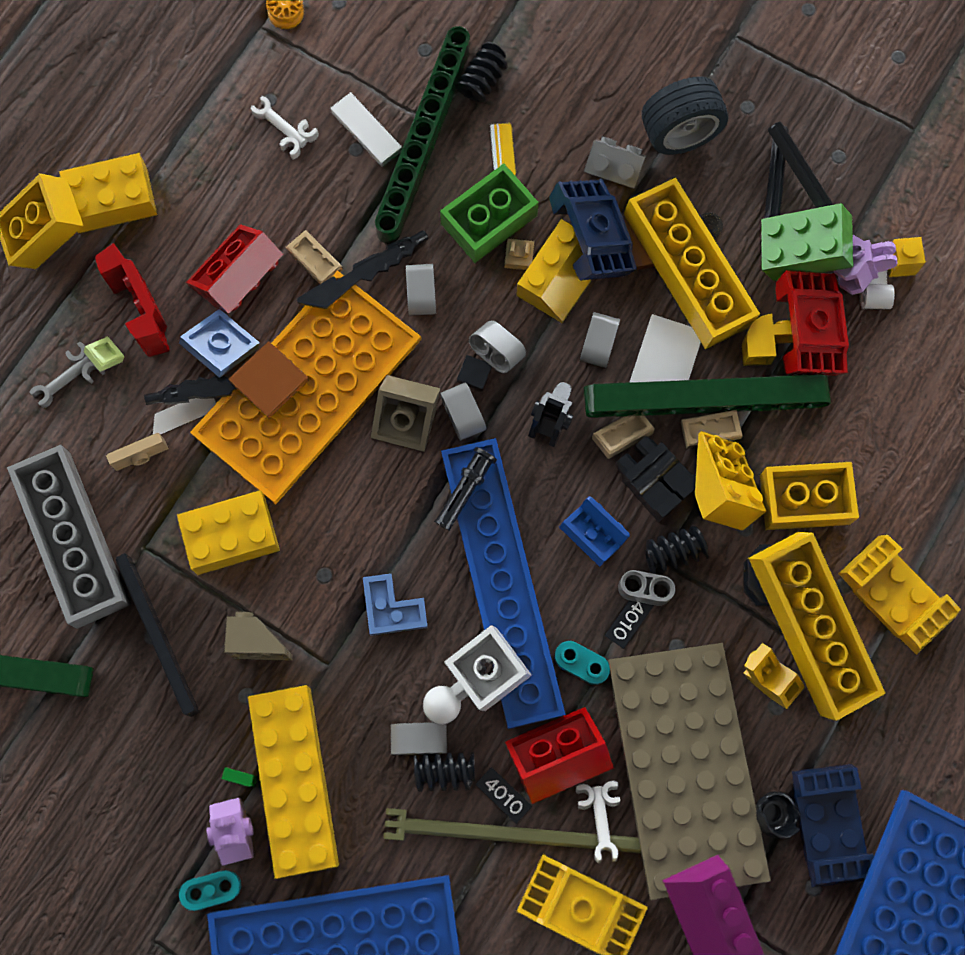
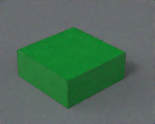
M226 767L222 775L223 780L255 788L258 778L256 775Z

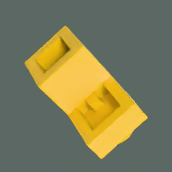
M772 314L756 319L743 339V366L771 365L776 357L775 344L793 343L791 321L783 320L773 324Z
M763 643L749 655L747 662L744 664L746 668L744 675L766 696L786 709L805 688L798 674L781 664L772 649Z

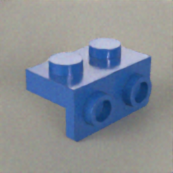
M591 496L587 497L582 505L559 526L599 567L618 551L630 537L629 532L625 530L623 525L617 522Z

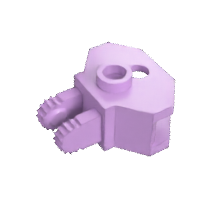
M853 235V267L834 271L838 275L840 288L851 295L861 293L873 279L878 278V272L894 268L897 264V257L893 255L896 251L895 244L892 241H885L884 243L880 242L871 245L870 240L863 241Z
M235 798L210 805L209 821L211 827L207 828V836L210 845H215V850L218 853L222 866L254 858L251 838L253 827L250 818L246 815L242 799Z

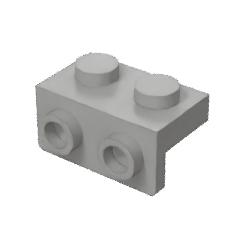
M602 136L601 141L594 140L584 172L635 188L646 159V155L641 154L642 149L627 145L626 149L616 146V140Z

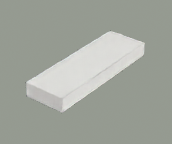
M351 92L331 107V113L381 167L401 153L402 147Z

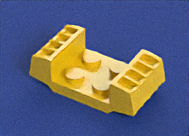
M881 535L873 540L838 574L891 633L902 640L917 655L957 617L961 609L948 594L939 597L897 555L902 550V547L889 535Z
M542 855L517 912L601 955H627L648 907Z

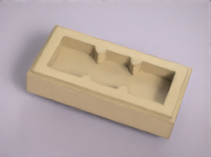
M306 230L286 247L287 252L319 284L330 279L337 270L339 272L343 271L342 265Z
M737 410L683 419L680 422L687 449L698 447V433L701 431L717 435L729 441L743 437Z
M626 416L593 433L592 439L605 456L610 459L641 441L645 436L653 434L655 428L645 416Z
M155 433L108 453L106 457L109 464L118 471L132 464H144L149 461V457L169 448L160 433Z

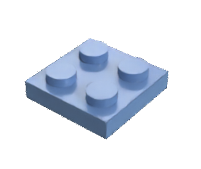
M220 309L180 336L179 341L180 345L219 378L258 350L260 343Z

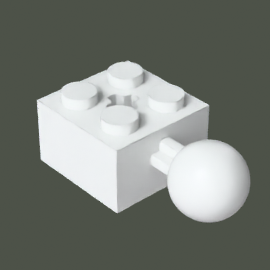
M491 625L444 661L458 682L451 687L437 686L428 691L423 701V709L425 715L432 722L447 724L458 716L461 709V701L467 696H470L479 710L486 711L532 675L499 630ZM486 662L494 664L491 675L483 673L486 670L484 665Z

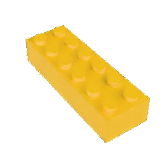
M674 178L629 199L623 215L703 347L707 349L749 328L760 313L678 180Z
M797 532L748 558L820 716L837 721L886 694L813 533Z
M305 685L248 696L275 879L339 866L311 688Z

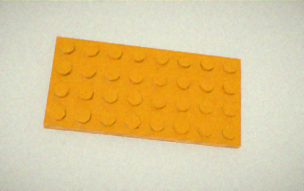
M337 270L333 276L338 280L344 275ZM355 284L327 309L305 305L273 340L272 344L308 377L309 381L271 418L268 419L239 390H233L230 396L222 397L190 433L257 490H261L263 495L276 505L378 390L386 375L390 376L421 341V336Z

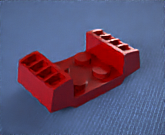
M111 244L97 254L95 259L100 274L113 293L116 294L128 289L134 298L133 301L141 316L125 323L126 327L148 357L169 352L170 349L165 336L167 325L144 279L133 261L124 258L115 244Z
M786 270L776 282L777 302H788L794 346L793 350L783 356L786 374L837 376L848 373L847 351L849 342L843 295L838 289L835 273Z

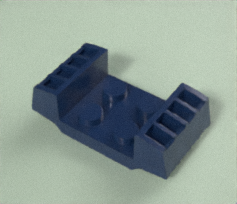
M603 179L557 182L549 196L550 204L554 215H569L583 253L573 264L579 280L624 277L637 270L632 254V240L615 196L609 193Z
M846 764L792 771L795 805L800 812L798 822L812 888L865 881L874 859V854H867L855 791L861 789L857 767Z

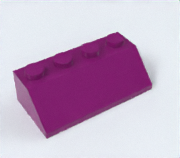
M719 855L662 880L693 955H764L730 868Z

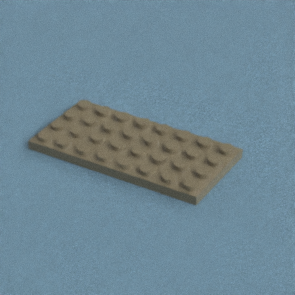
M723 643L609 659L610 679L649 900L669 897L662 880L716 855H719L730 868L736 886L771 881L760 825L756 818V806Z

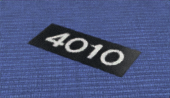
M629 600L605 636L624 649L654 605Z
M492 767L475 784L516 824L532 807Z

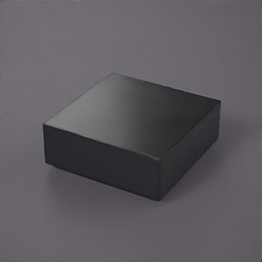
M466 355L457 377V382L460 384L466 382L468 387L483 392L492 366L485 361Z

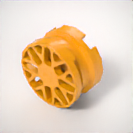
M266 0L268 17L275 27L290 29L301 22L304 16L303 0Z

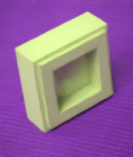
M109 337L91 343L84 348V353L100 372L123 362L124 355Z

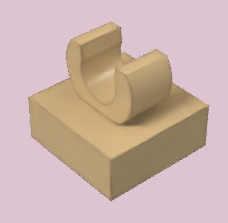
M507 239L505 268L527 270L533 261L534 241Z

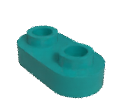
M574 641L561 643L555 651L554 658L558 667L588 684H601L609 676L610 666L608 661ZM565 651H573L575 658L567 660L564 657ZM592 664L600 666L601 671L599 674H593L590 671Z
M230 870L194 878L182 885L179 899L181 904L189 910H199L228 902L238 896L241 890V881L239 876ZM224 880H228L231 883V889L228 892L223 891L221 888ZM195 888L201 890L202 895L199 900H195L192 897V891Z

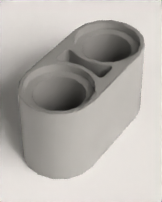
M433 264L406 265L409 316L436 314Z
M593 312L580 361L603 368L607 367L620 319Z
M488 321L469 337V344L473 351L500 373H507L526 356L524 345L495 321Z
M466 382L440 393L443 405L460 441L486 430L483 417Z
M630 570L620 579L618 591L624 599L662 606L667 604L674 596L675 585L666 576ZM628 579L636 580L639 584V591L631 592L626 589L625 581ZM657 584L663 585L667 589L668 595L664 598L658 597L654 593L653 587Z
M403 723L390 725L391 755L447 753L446 724Z

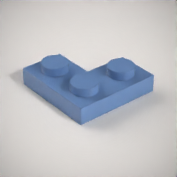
M392 574L363 577L370 636L428 628L424 598L395 602Z

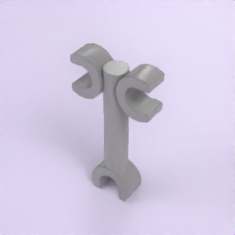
M77 343L81 349L80 355L73 356L69 351L65 352L68 359L74 363L73 366L45 387L38 385L30 390V394L34 398L41 393L45 394L44 398L38 402L42 408L48 407L52 403V395L82 373L87 382L91 384L94 382L90 377V372L97 368L84 353L85 345L83 343ZM105 370L101 371L100 373L104 375Z

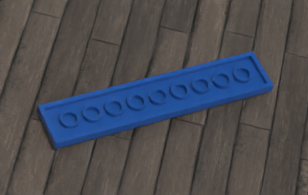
M494 438L442 450L441 454L451 494L462 478V468H466L474 456L473 450L475 447L485 450L497 459V462L491 464L483 477L485 480L483 485L476 486L457 520L483 628L486 630L491 625L496 627L532 675L501 699L507 727L512 729L565 716L566 714L497 440Z

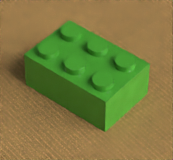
M503 163L440 210L441 225L471 260L476 263L537 217L539 202Z
M842 203L761 219L762 271L773 281H777L786 270L824 273L853 267L852 215Z

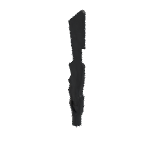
M422 230L411 237H404L387 245L386 250L373 254L355 263L353 270L340 279L336 280L333 276L297 298V303L327 309L359 280L371 282L378 272H388L390 267L398 266L403 258L412 255L415 247L428 240L427 233Z
M216 375L211 379L199 377L197 380L186 379L179 385L169 384L161 391L145 394L144 399L146 405L190 403L189 400L195 398L211 399L230 396L232 391L237 389L230 383L229 378L224 375L219 378Z

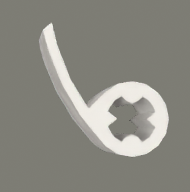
M887 270L878 272V278L873 279L866 289L860 293L861 307L863 309H891L893 306L894 287L891 284H887Z

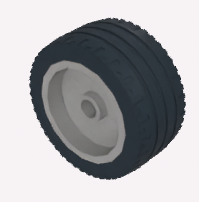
M706 77L687 78L665 86L648 99L641 111L643 124L651 144L658 153L664 155L681 154L705 145L723 131L729 120L727 108L714 81Z

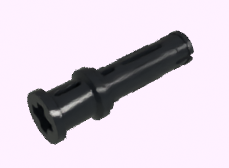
M474 448V456L467 467H463L461 470V480L434 521L448 531L451 530L476 486L483 485L485 481L483 477L491 464L497 462L494 456L481 448Z

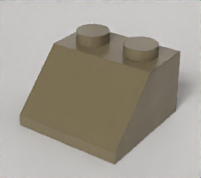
M386 375L378 391L371 438L425 452L436 414L440 388Z
M236 612L235 617L227 616L226 654L234 659L292 661L293 655L258 617L253 616L254 613Z

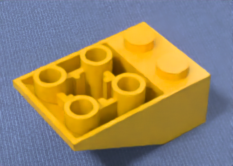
M701 431L698 433L695 498L704 520L743 531L766 513L762 494L757 489L753 478V471L748 466L745 458V451L737 442Z

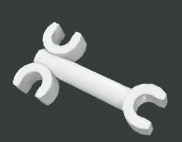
M262 96L260 100L265 107L259 110L252 106L253 115L258 119L266 118L287 136L280 142V148L284 151L287 147L293 146L294 149L290 152V156L293 160L296 159L301 153L300 148H303L307 142L317 139L319 135L318 130L314 128L309 133L304 132L309 127L307 120H302L298 125V131L295 130L271 109L269 99Z
M609 781L603 787L596 786L591 788L586 784L576 786V793H585L589 797L585 801H578V808L582 810L588 809L592 804L594 807L599 843L595 850V860L597 863H601V852L604 850L611 852L613 861H616L618 856V849L610 841L605 804L611 807L620 804V797L611 798L607 794L609 790H616L618 788V782Z

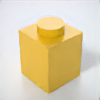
M922 238L894 239L892 243L895 244L896 251L893 255L897 257V264L894 268L888 269L889 277L916 275L926 263Z

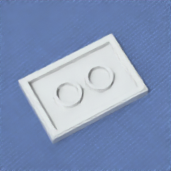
M652 314L630 382L689 380L701 343L693 328Z

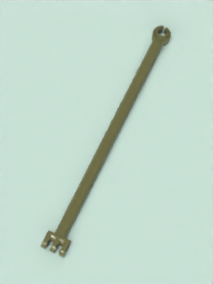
M386 808V815L397 816V821H385L384 827L396 828V834L392 832L384 833L383 839L404 841L405 833L585 849H596L599 845L597 834L406 818L407 810ZM610 835V841L616 846L618 851L641 853L639 838Z

